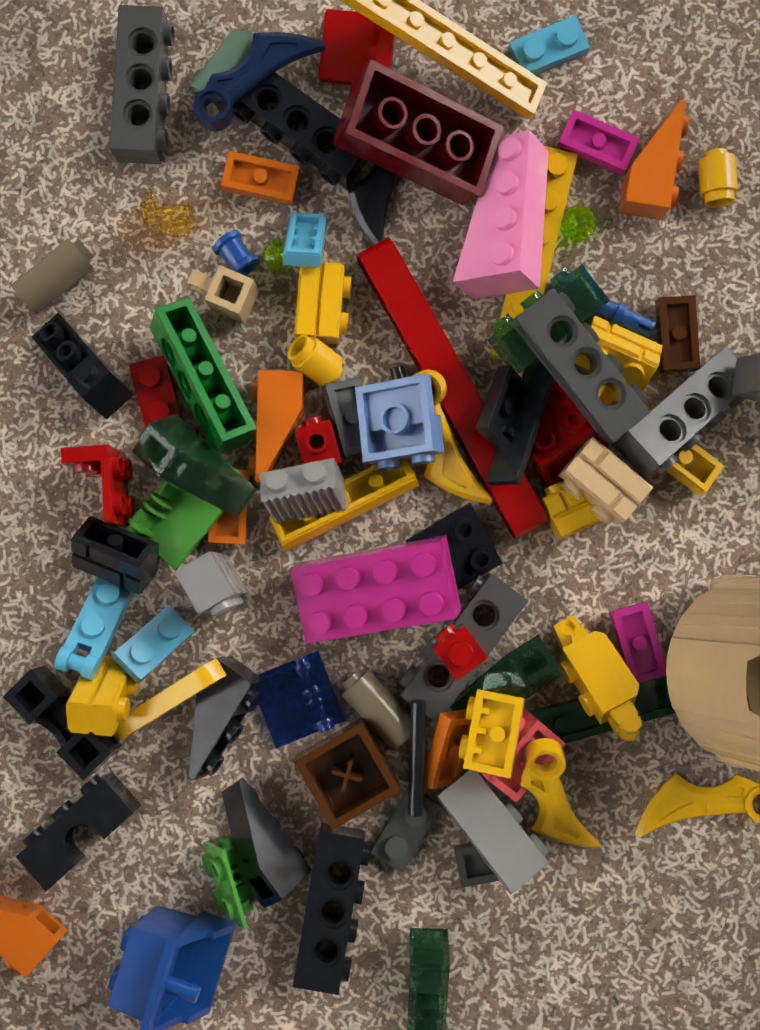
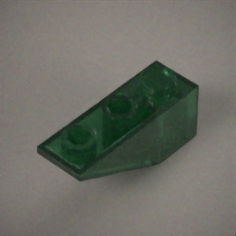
M177 414L149 423L132 450L160 478L235 517L241 513L257 490Z
M536 635L505 655L464 689L450 708L452 711L467 709L469 697H476L477 689L525 698L526 700L563 675L559 665L539 635Z
M410 928L407 1030H446L450 972L448 929Z

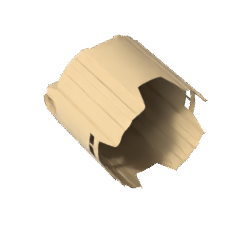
M721 575L720 578L711 579L710 590L701 594L693 601L677 624L667 654L666 677L668 693L672 708L675 710L680 724L701 748L714 753L716 761L724 762L727 766L746 768L760 772V576Z

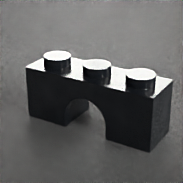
M46 666L30 669L3 698L29 725L38 723L49 730L61 746L56 753L82 780H85L94 774L123 745L120 742H116L113 736L94 735L93 732H89V734L71 733L67 727L66 703L71 695L70 690Z
M113 772L103 779L98 774L80 789L84 794L82 798L75 804L70 800L66 801L51 815L55 820L53 824L46 830L40 825L22 841L26 848L16 858L45 892L85 857L74 841L76 825H89L105 839L141 806Z

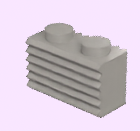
M335 458L260 473L261 501L277 524H280L281 521L286 523L289 519L292 521L296 518L301 520L303 516L308 519L310 515L315 517L318 513L320 515H323L325 512L330 514L332 511L337 513L340 509L345 511L347 508L345 481L335 462Z

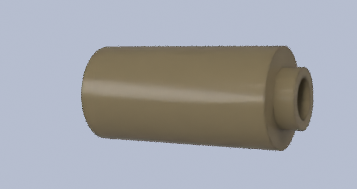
M67 238L11 286L19 297L38 314L94 268L89 262L94 256L80 240L73 244Z
M357 669L342 683L346 689L341 694L342 697L392 751L399 748L410 738V713L369 669L363 674Z

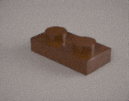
M696 295L659 297L655 301L658 344L663 345L659 363L660 373L699 370L701 365Z

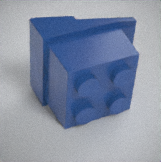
M156 906L147 915H142L135 925L129 926L126 929L121 940L120 950L124 951L121 964L115 967L109 980L108 989L112 990L108 1006L142 1021L140 1030H165L180 1022L189 1024L209 1014L236 923L207 912H202L197 917L161 906Z

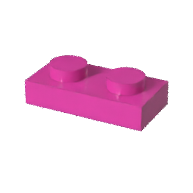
M573 109L556 148L576 153L579 158L623 176L640 138Z
M641 602L608 611L621 657L637 682L641 683L666 676V664L648 602Z

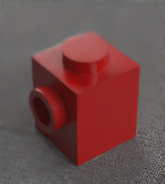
M322 417L310 418L301 422V428L294 429L303 464L335 458L338 467H344L330 419L323 421Z
M451 623L434 636L437 642L431 647L456 682L488 659V656L463 624L455 627Z

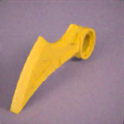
M430 369L414 374L425 373L431 376V382L435 387V395L433 397L435 414L441 416L445 452L434 455L435 462L427 464L423 476L438 487L456 496L490 504L493 501V497L476 479L462 458L440 403L445 398L447 392L446 381L441 374Z
M539 738L532 741L526 746L524 751L526 764L520 782L521 786L529 790L539 803V812L535 821L530 826L531 830L564 844L592 849L600 848L599 841L578 820L567 799L559 777L566 768L562 746L559 742L550 738ZM548 754L555 757L548 764L542 765L535 762L541 755Z
M676 773L662 785L649 801L638 821L634 834L636 837L641 838L656 829L677 821L695 817L745 813L749 818L760 824V814L756 813L752 806L754 797L760 794V783H755L735 774L723 784L713 787H702L687 782Z

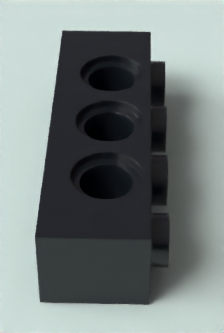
M275 72L232 105L234 115L246 124L250 121L261 128L260 132L267 140L273 144H278L279 142L290 149V154L303 165L310 163L319 169L320 176L333 186L340 184L345 189H348L347 187L352 184L368 162L339 147L330 153L320 151L319 148L322 145L333 143L340 118ZM268 102L277 104L272 110L261 109ZM296 123L307 125L304 130L299 132L290 129Z
M321 823L293 987L339 995L341 981L348 982L352 957L345 956L347 942L355 943L358 919L352 918L354 904L361 905L365 881L358 880L360 865L368 866L371 843L364 842L365 830L339 826L332 830L329 824ZM335 862H344L349 866L350 872L345 876L339 877L331 872L330 866ZM334 900L341 903L344 909L338 914H330L324 909L323 905L328 901ZM328 939L333 941L337 948L331 952H324L319 949L317 943Z

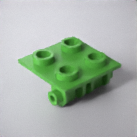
M174 469L169 475H163L164 479L155 489L156 493L153 491L149 493L151 499L149 501L143 500L142 505L144 508H140L133 518L130 517L127 520L129 525L126 530L159 543V555L176 571L222 515L223 511L182 473Z
M227 835L218 839L220 846H216L208 841L203 842L206 853L202 854V862L208 877L213 876L217 890L212 892V896L218 913H224V916L229 921H233L241 928H248L244 914L254 909L252 903L255 901V897L240 875L234 877L232 875L239 872L238 864H234L237 863L232 836Z

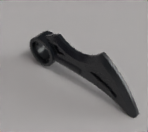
M375 164L364 179L347 187L355 217L372 246L384 238L386 211L393 188L399 175Z

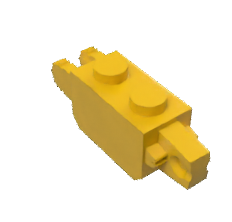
M574 616L558 622L553 626V632L562 651L559 669L565 680L569 684L574 682L581 693L579 701L584 711L590 717L595 715L600 725L608 721L614 732L625 743L627 741L634 742L640 734V728L643 726V720H641V716H638V711L634 706L639 683L606 633L593 631L589 634Z

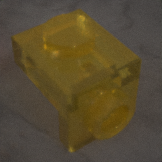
M144 189L146 201L140 203L144 224H149L156 235L168 234L171 237H184L189 235L191 230L199 229L198 217L191 203L160 207L159 199L153 189Z

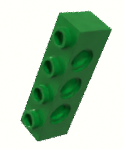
M190 297L155 308L150 330L214 457L248 444L257 427Z

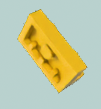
M477 689L476 697H469L466 719L471 720L469 735L463 734L459 747V758L464 759V769L505 778L512 777L525 698Z

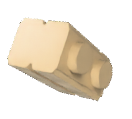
M594 437L589 439L558 475L564 480L561 486L574 498L579 500L583 496L594 505L591 512L608 525L612 521L615 524L624 523L653 489L648 482Z

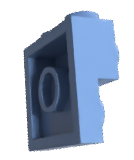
M424 373L355 387L363 463L377 465V470H392L400 468L399 461L412 459L413 465L435 462L434 455L445 453L441 416L435 414L430 375Z

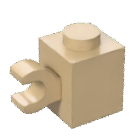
M219 265L214 278L193 269L187 284L191 285L193 291L206 295L204 300L211 311L244 325L259 294L254 279Z

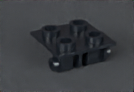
M470 502L405 540L407 543L446 535L457 590L474 581L479 575L482 576L502 564Z

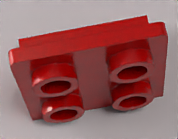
M327 9L325 11L322 41L325 42L326 50L320 53L319 81L352 85L356 72L370 59L392 69L395 35L358 12Z
M557 382L553 385L530 454L539 479L546 488L563 480L558 476L559 473L592 437L609 449L607 442L602 441Z
M108 444L61 448L62 464L75 468V473H85L86 477H102L104 523L127 527L129 525L127 520L135 515V503L133 496H128V481L133 479V467L131 460L126 459V454Z

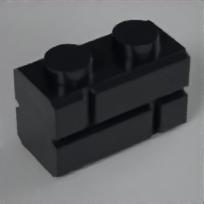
M89 516L71 539V551L73 552L72 567L115 585L122 586L134 593L141 594L158 571L159 543L118 526L104 523L103 520Z

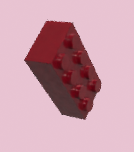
M370 59L355 74L332 144L456 203L464 205L481 197L504 126Z

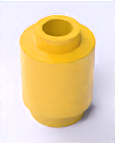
M724 148L709 150L704 154L705 157L697 162L700 198L704 199V205L709 208L730 205L735 202V194L738 192L736 156L732 153H727V149Z
M300 335L294 340L288 350L287 358L292 361V367L302 371L303 375L320 387L336 382L343 372L342 357L315 336Z

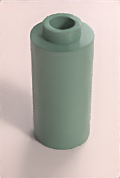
M244 28L241 31L238 29L231 30L189 86V90L195 98L200 91L206 88L212 74L228 71L245 59L252 45L253 33ZM212 102L208 104L207 108L218 113L223 104Z

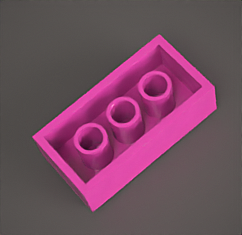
M446 535L304 561L290 569L306 644L456 619L461 611Z

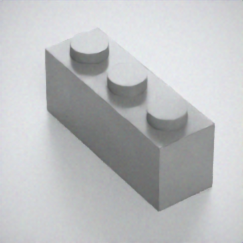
M209 551L174 572L198 614L210 612L213 617L223 613L226 614L242 605L244 601L241 597L249 592L227 554Z
M469 770L440 793L438 801L511 895L549 863L544 857L548 850L534 833L530 836L526 834L519 825L523 819L510 802L503 805L494 793L498 788L490 783L481 773Z

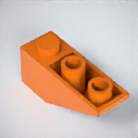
M680 100L626 173L623 179L618 213L661 220L669 209H674L679 193V187L674 186L675 174L680 172L684 159V151L679 150L681 138L684 139L689 125V116L684 115L686 100Z
M258 370V381L251 382V402L257 403V417L251 418L257 429L251 437V440H256V454H250L249 475L255 476V483L260 485V473L274 470L294 434V429L297 428L305 414V375H303L302 371Z
M0 895V956L4 958L5 965L11 971L20 973L27 978L68 929L41 905Z

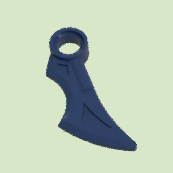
M254 33L250 51L245 59L228 71L212 74L206 88L196 96L194 111L199 122L205 129L210 131H221L227 128L234 117L232 105L282 67L306 56L325 51V42L294 33ZM212 102H219L224 105L223 111L216 117H209L204 114L205 108Z

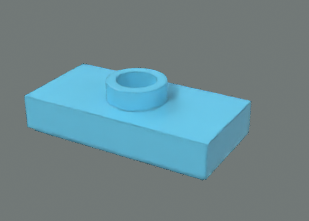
M290 213L283 250V265L321 267L327 215Z

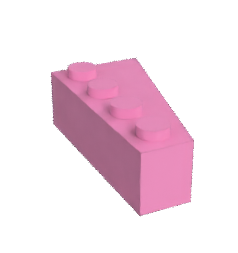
M530 130L500 137L481 197L477 199L452 282L472 299L540 288L549 152Z

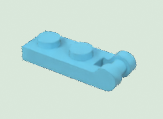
M97 577L64 646L59 649L56 655L54 668L67 672L69 669L78 671L81 677L93 680L134 592ZM79 649L90 652L86 657L77 655Z

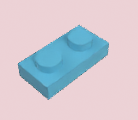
M576 15L509 42L508 46L513 61L534 75L588 54L590 49Z
M168 605L113 653L112 658L139 684L188 640L195 630Z

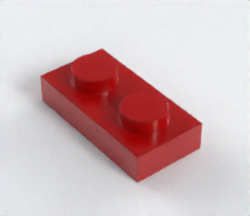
M164 356L129 364L147 435L151 437L184 428L185 425L170 368Z

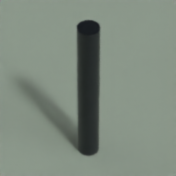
M419 699L411 700L408 815L413 817L423 815L426 701Z

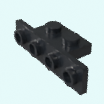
M538 358L527 361L522 378L511 365L498 366L475 428L496 450L486 477V482L490 486L516 485L522 481L555 379Z

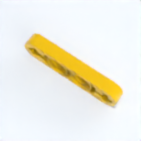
M217 658L196 669L130 711L127 721H120L115 734H113L116 742L130 736L225 677L226 673Z

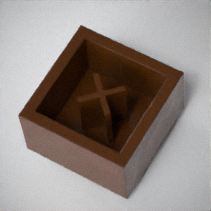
M362 717L298 753L294 760L295 765L332 830L400 791L399 780Z

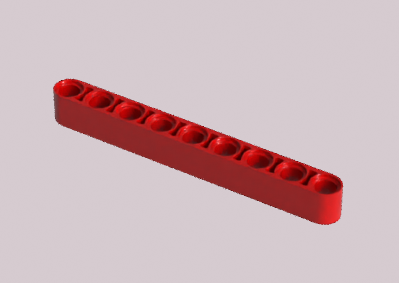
M387 237L356 254V259L418 371L427 369L437 371L446 381V396L440 403L445 418L482 485L493 497L492 502L512 537L517 540L549 521L548 516L525 474L522 481L516 485L490 486L486 482L496 450L475 429L484 402L393 241ZM431 382V385H432V394H433V397H434V395H435V387H434L433 383Z

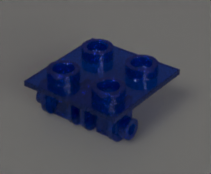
M319 651L258 674L266 680L265 685L260 691L263 696L259 706L276 748L318 731L320 733L334 728V725L346 721Z

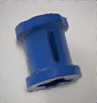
M238 230L227 232L215 242L212 250L216 255L222 256L231 270L246 276L256 269L260 259L257 255H252L241 241L242 235Z

